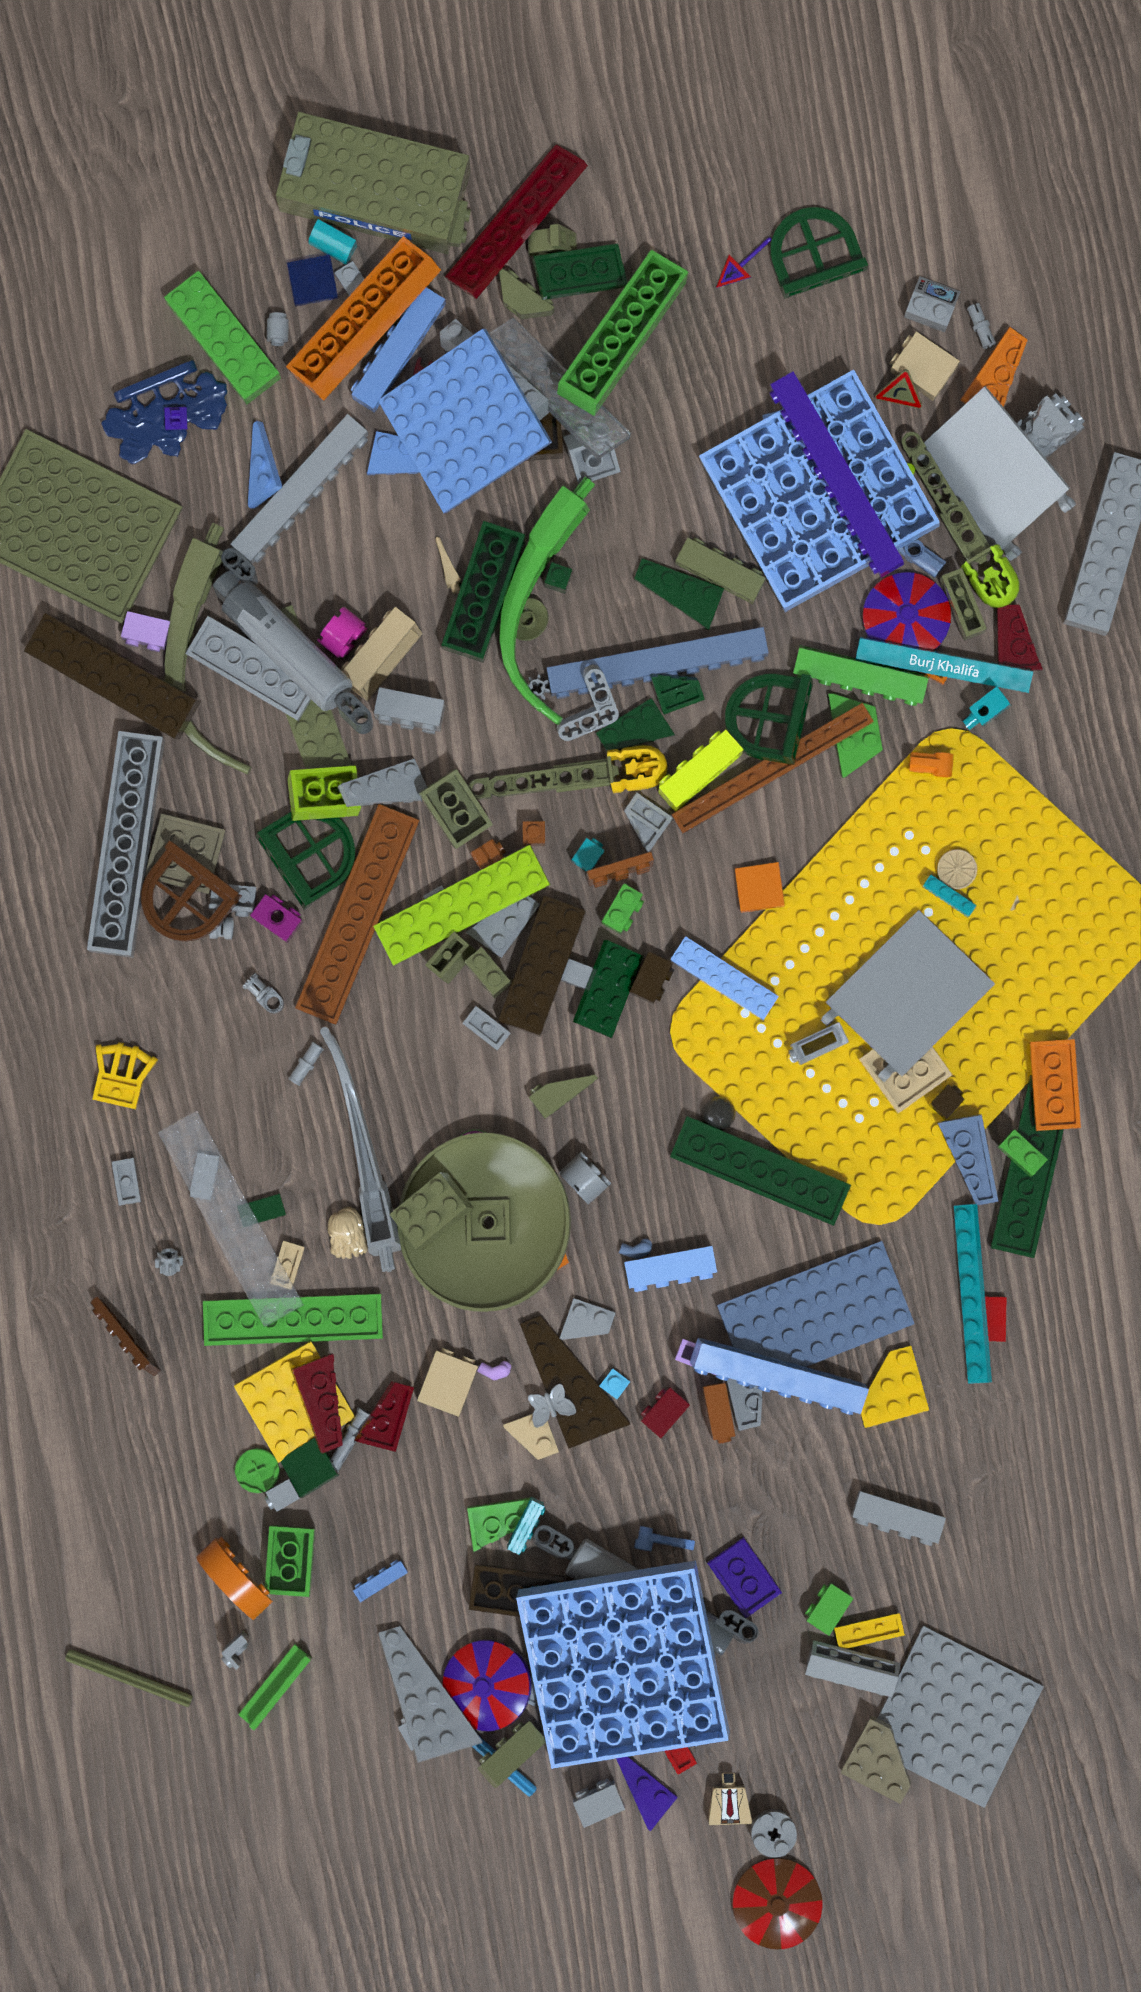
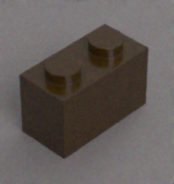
M648 952L630 990V994L653 1005L655 1000L660 1002L665 991L662 985L665 980L670 981L674 969L671 968L673 963Z

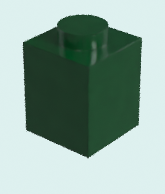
M551 562L545 580V588L566 594L572 576V569Z

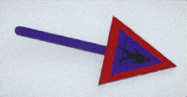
M768 237L740 264L729 255L716 288L751 278L742 267L772 239Z

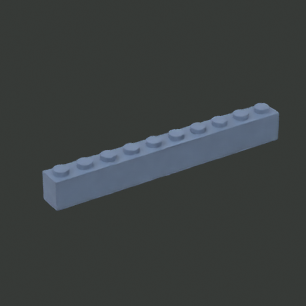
M764 627L547 667V675L551 696L562 699L569 697V693L578 692V695L589 693L583 678V671L589 665H597L601 668L609 689H612L613 685L621 684L622 687L634 685V681L643 680V683L652 682L650 674L678 676V673L686 672L687 675L699 673V669L707 667L711 671L720 669L721 665L730 664L731 667L742 665L743 661L750 659L751 662H760L765 660L764 657L768 656L769 652ZM592 672L591 678L594 684H598L596 674Z

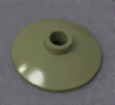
M528 598L519 620L516 639L521 641L533 640L546 629L549 615L547 608L539 600ZM533 619L532 623L528 625V621Z

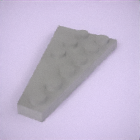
M399 1626L379 1632L378 1636L417 1763L482 1744L480 1737L402 1628Z

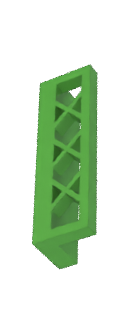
M294 1644L238 1714L250 1724L249 1727L255 1730L312 1659L310 1655L296 1644Z

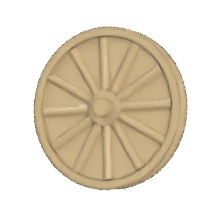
M955 849L948 851L938 862V877L941 882L952 889L966 888L976 878V861L971 854L964 850Z

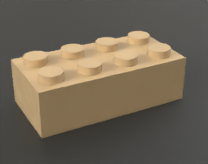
M396 607L384 615L381 625L378 628L375 627L370 632L367 642L364 645H360L355 651L354 658L350 662H346L341 668V671L352 681V690L366 701L371 698L422 635L417 624Z

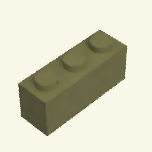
M960 568L942 575L939 581L949 601L963 640L965 641L985 633L986 625L963 569Z
M530 1721L525 1724L520 1722L511 1730L514 1734L509 1739L504 1737L495 1745L498 1749L492 1755L488 1752L479 1760L481 1765L477 1769L494 1788L502 1784L546 1743L543 1735Z

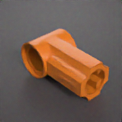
M911 752L909 772L929 773L937 777H952L954 754Z

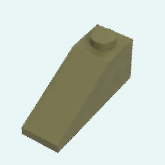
M591 1075L549 1083L543 1087L539 1084L530 1091L532 1095L529 1099L543 1118L546 1119L598 1080V1077Z

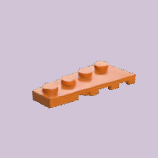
M1009 327L960 400L966 404L986 386L1004 407L1007 399L1006 396L1012 385L1016 368L1019 365L1028 339Z

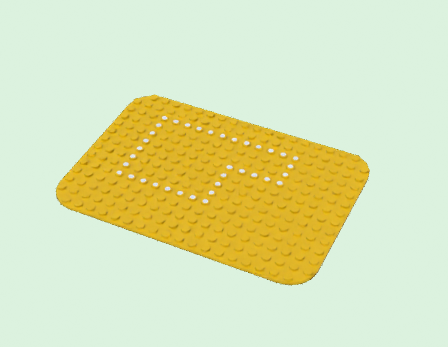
M950 728L934 732L921 741L912 751L927 754L937 752L954 754L952 777H937L929 773L909 772V754L783 890L785 907L766 909L720 958L779 996L764 1020H761L701 980L683 998L672 1016L670 1035L674 1050L684 1064L784 1156L851 1184L842 1209L862 1223L882 1225L899 1220L913 1209L956 1162L938 1125V1122L945 1120L929 1106L946 1085L949 1084L951 1087L953 1085L957 1086L964 1093L962 1097L965 1099L946 1120L982 1114L984 1129H986L1029 1081L1030 1075H1032L1029 1042L1068 1040L1141 960V884L986 742L965 730ZM955 849L964 850L971 854L977 864V875L974 881L966 888L953 889L977 905L968 918L922 887L930 875L939 879L937 873L939 860L945 853ZM1018 895L1020 903L1016 905L1015 910H1011ZM920 910L995 985L933 1046L952 1073V1076L897 1114L859 1060L873 1050V1048L840 1016H837L828 1026L821 1019L831 1010L826 1001ZM840 1022L849 1041L847 1044L800 1066L798 1062L794 1063L789 1054L791 1044ZM830 1032L802 1045L801 1048L805 1056L837 1042L833 1032Z

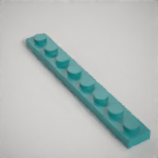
M978 1205L954 1206L968 1384L992 1382Z

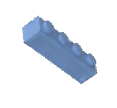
M395 1560L390 1563L391 1567L387 1569L384 1567L378 1571V1575H371L366 1578L367 1582L363 1584L360 1582L355 1585L353 1592L358 1600L362 1602L407 1574L408 1570L403 1562Z

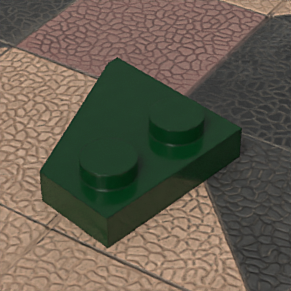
M650 674L663 715L705 700L697 677Z

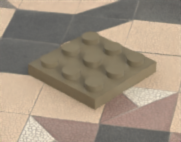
M161 813L144 878H146L150 870L166 851L165 845L169 840L215 874L226 830ZM173 861L158 881L187 889L195 877ZM203 883L196 890L197 892L210 894V889Z

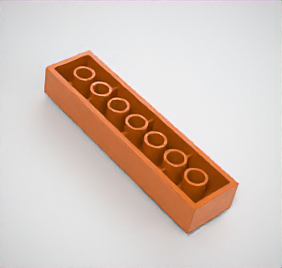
M403 236L289 362L286 368L302 384L324 401L439 274L441 269L430 256Z

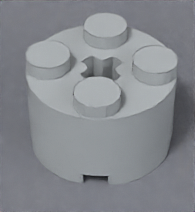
M580 1152L559 1174L589 1205L612 1183L603 1174L599 1177L601 1174L600 1170L592 1162L587 1164L590 1160Z
M769 1809L763 1811L755 1817L751 1825V1837L754 1846L765 1856H785L795 1845L797 1839L796 1827L790 1816L782 1810ZM774 1828H777L779 1835L771 1838L768 1831H773Z

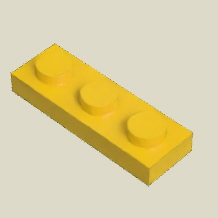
M900 1613L834 1628L838 1647L845 1649L905 1635Z

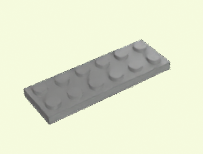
M209 616L205 619L185 653L297 721L300 720L312 700L255 643Z

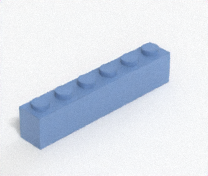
M426 287L409 308L399 317L401 320L397 326L393 325L387 333L388 340L386 343H381L377 348L374 361L372 363L368 362L363 370L365 375L361 381L357 380L352 386L353 400L372 412H376L380 406L378 401L388 394L446 305L443 297Z

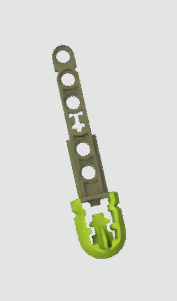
M915 432L906 433L902 438L903 448L909 458H912L916 470L942 511V514H940L941 519L966 559L961 568L965 575L970 576V584L983 603L997 608L1007 606L1017 597L1019 592V579L1007 557L1002 556L1003 550L999 544L989 545L964 501L959 502L931 453L925 450L927 446L922 438ZM908 437H917L918 445L915 448L907 447L906 440ZM927 455L929 457V464L926 467L918 465L917 459L919 456ZM934 473L938 474L941 478L940 483L936 486H932L928 482L929 476ZM944 484L946 485V488H943L946 495L951 494L949 504L940 502L942 495L939 491L936 494L934 493V490L940 489ZM955 511H960L963 514V519L958 524L951 521V514ZM971 530L974 532V539L971 542L963 541L962 534L964 531ZM993 552L994 560L1001 565L1003 571L1001 573L999 570H994L992 566L983 571L985 574L983 581L989 582L992 586L989 589L987 585L980 582L978 579L979 574L971 565L979 562L981 565L987 561V555ZM1000 573L1005 579L1009 580V585L1007 584L1006 580L1001 581V579L998 576ZM988 590L991 592L992 596H989V594L987 593Z

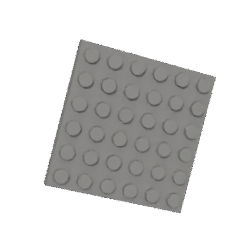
M922 1626L899 1672L893 1696L887 1697L877 1718L892 1726L897 1746H899L906 1769L985 1808L1044 1686Z

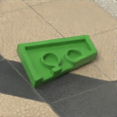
M531 1497L468 1506L467 1511L473 1551L475 1552L481 1549V1547L514 1532Z

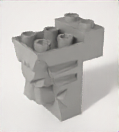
M1056 393L1051 398L1048 396L1044 397L1037 404L1038 408L1036 410L1030 411L1024 420L1021 419L1017 423L1045 458L1049 457L1063 444L1066 445L1085 429L1082 425L1085 420L1077 411L1073 414L1068 408L1071 404L1064 395L1059 397Z

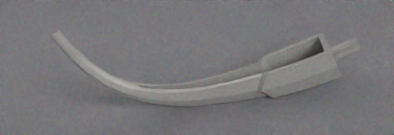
M323 1027L320 1033L334 1059L348 1110L361 1185L358 1191L368 1251L371 1255L380 1257L382 1272H391L395 1269L392 1253L400 1251L401 1244L396 1222L389 1215L393 1212L387 1184L382 1180L363 1110L344 1055L334 1035L331 1034L327 1027Z

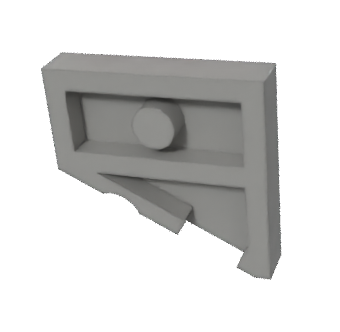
M638 793L635 794L624 810L646 852L651 851L673 819L672 816Z
M573 1298L560 1339L565 1340L608 1334L615 1312Z

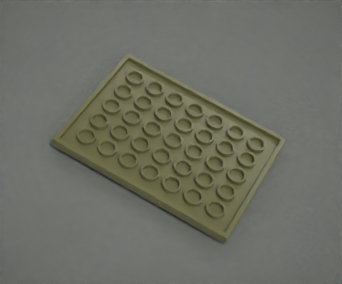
M25 429L0 478V564L123 625L127 611H131L183 507Z

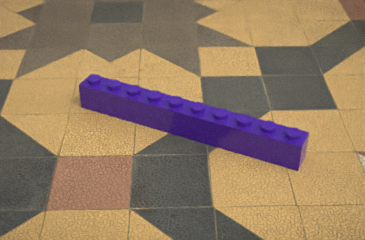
M794 371L770 384L772 391L769 394L775 404L779 402L783 409L780 413L786 423L790 421L794 429L791 432L797 442L801 440L805 448L802 451L808 461L812 459L816 467L813 470L818 479L823 478L827 486L824 489L829 498H835L838 504L835 508L841 518L846 517L849 523L846 527L851 536H857L860 542L857 546L862 555L867 554L871 560L868 565L873 574L878 573L880 578L903 566L904 561Z

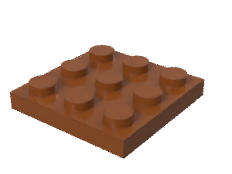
M648 852L587 871L589 886L594 885L595 888L607 885L608 880L615 879L618 882L629 878V874L634 872L637 875L650 872L654 862L652 853Z

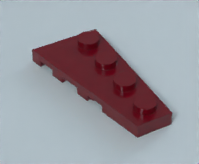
M330 1353L291 1369L320 1453H325L343 1445L338 1412L339 1402L336 1392V1373L334 1372V1354Z

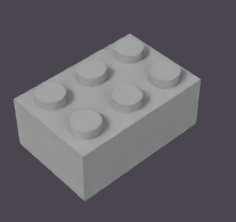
M379 687L374 716L383 725L392 726V723H397L403 729L413 730L414 727L421 728L424 733L435 734V731H441L446 706L445 701L441 699Z

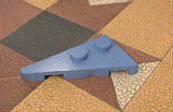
M260 421L253 423L248 507L253 509L257 508L282 488L264 424Z

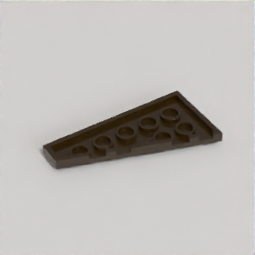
M541 1316L520 1324L546 1393L550 1395L551 1390L561 1383L564 1387L565 1398L569 1399L576 1408V1413L570 1416L560 1415L556 1411V1418L568 1449L631 1425Z

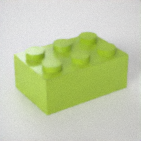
M356 766L290 770L287 781L292 821L358 816L361 806L347 807L338 788L342 783L358 778Z

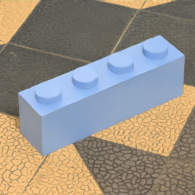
M712 1246L624 1262L629 1289L634 1288V1292L648 1290L647 1285L656 1284V1288L669 1286V1281L678 1280V1284L691 1282V1277L699 1276L700 1280L713 1278L712 1273H717Z

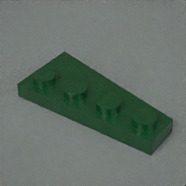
M642 558L634 580L709 631L724 588Z

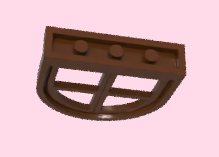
M169 840L165 845L166 851L150 870L143 883L141 891L142 909L149 924L163 936L181 942L196 941L214 932L238 903L242 895ZM173 861L195 877L181 897H178L158 881ZM202 883L224 900L209 920L187 904ZM156 885L177 901L163 920L159 918L154 907L153 895ZM183 907L205 922L201 926L189 930H180L169 926Z

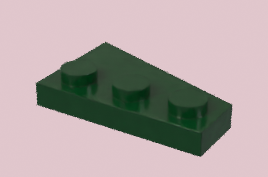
M651 698L598 731L596 736L605 750L608 751L612 749L620 750L642 743L673 737L675 734Z

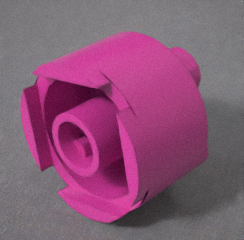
M342 607L339 610L341 612L339 617L334 615L320 635L322 637L317 640L338 658L340 656L342 658L345 655L348 656L355 647L352 643L358 638L360 639L368 629L365 627V622L346 607Z

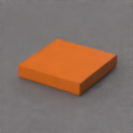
M779 862L735 868L741 913L785 907Z

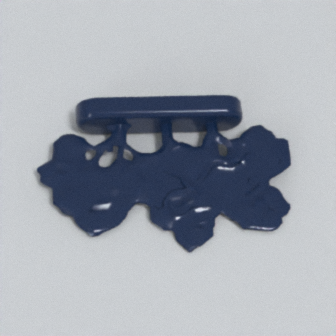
M192 360L115 392L113 395L117 403L131 400L132 405L129 410L125 411L118 408L109 409L106 414V420H103L101 424L108 437L123 440L120 445L119 456L130 464H136L147 458L153 445L158 446L163 454L178 457L181 450L180 443L185 440L187 431L165 430L164 408L187 407V423L191 422L201 429L216 430L220 425L221 415L225 412L227 406L224 399L228 392L227 384L218 383L214 375L209 372L202 373L197 378L195 384L183 382L184 377L195 373L198 369L195 361ZM174 382L179 388L178 394L171 400L163 399L159 388ZM195 386H201L202 390H197ZM186 388L187 391L192 389L197 393V396L195 398L188 396L184 389ZM153 391L156 398L148 406L144 407L138 402V396ZM180 393H183L184 395L182 400L179 398ZM137 410L138 413L137 417H134L133 411Z

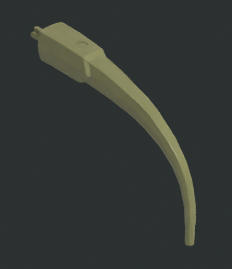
M212 523L204 542L195 538L192 539L173 592L174 603L170 617L165 655V680L184 691L186 660L188 656L185 653L190 646L200 608L206 602L215 576L222 563L221 555L223 551L217 549L216 546L224 527ZM192 720L190 721L184 733L193 744L220 763L247 775L250 773L251 766L215 748L198 731Z

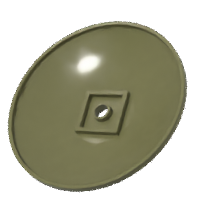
M494 1133L468 1134L449 1140L435 1148L412 1172L403 1190L399 1206L438 1173L442 1172L449 1174L474 1208L424 1250L415 1249L397 1225L401 1250L409 1269L420 1284L433 1296L463 1310L477 1312L499 1311L511 1308L530 1299L554 1276L561 1265L569 1243L571 1230L570 1206L564 1185L558 1174L538 1151L528 1144L506 1135ZM488 1216L494 1219V1226L491 1229H487L484 1226V1220Z

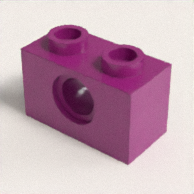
M265 894L250 916L288 943L303 922L299 918L301 914L291 907L287 910L281 906L283 901L272 894L269 897ZM276 911L284 914L283 920L279 923L272 921V915Z

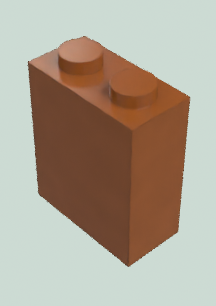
M726 1383L702 1386L712 1440H717L718 1444L731 1442V1437L735 1436Z

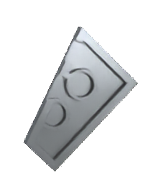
M528 896L480 921L466 933L502 959L540 904Z

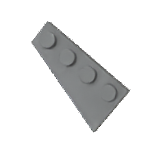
M415 758L338 786L347 807L377 803L423 802L418 792L427 787Z

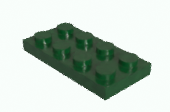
M618 243L538 255L532 259L542 300L625 288L628 284Z
M604 940L573 1023L612 1038L643 955L609 940Z

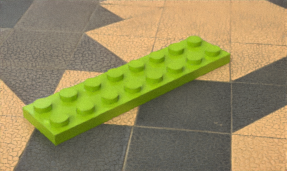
M529 845L373 927L393 966L449 938L453 932L459 933L551 884L533 848Z

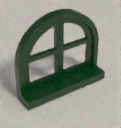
M819 207L800 209L788 215L774 232L770 257L784 299L867 271L868 263L866 258H863L853 229L843 217L831 210ZM807 220L825 221L833 225L840 234L815 242ZM800 223L807 245L782 253V243L786 234L792 227ZM844 238L852 260L825 269L817 247ZM809 250L817 272L790 281L783 258Z
M763 674L745 681L733 692L726 706L725 725L729 734L744 749L743 753L757 759L795 764L813 688L811 675L802 674L801 678L779 674ZM767 687L762 711L740 708L742 701L750 693ZM773 687L796 690L790 716L767 712ZM737 716L760 720L754 744L747 741L741 735L737 726ZM765 721L788 724L782 750L759 746Z
M291 812L256 834V839L303 910L340 886L353 867L355 859L354 840L348 827L338 817L309 819L323 822L335 831L316 844L301 821L303 820L292 821ZM296 823L311 847L291 859L276 837V834ZM341 839L343 861L339 870L335 873L320 850ZM317 854L331 878L311 890L296 865Z

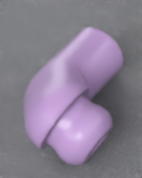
M502 1361L500 1365L491 1367L482 1362L477 1372L492 1380H498L510 1374L511 1364L507 1361Z

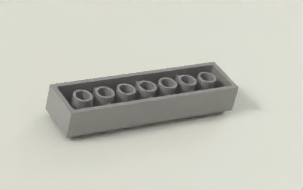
M1116 452L1111 457L1063 622L1065 625L1106 636L1109 632L1141 521L1140 459Z

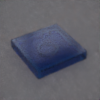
M330 254L287 262L295 307L338 299Z

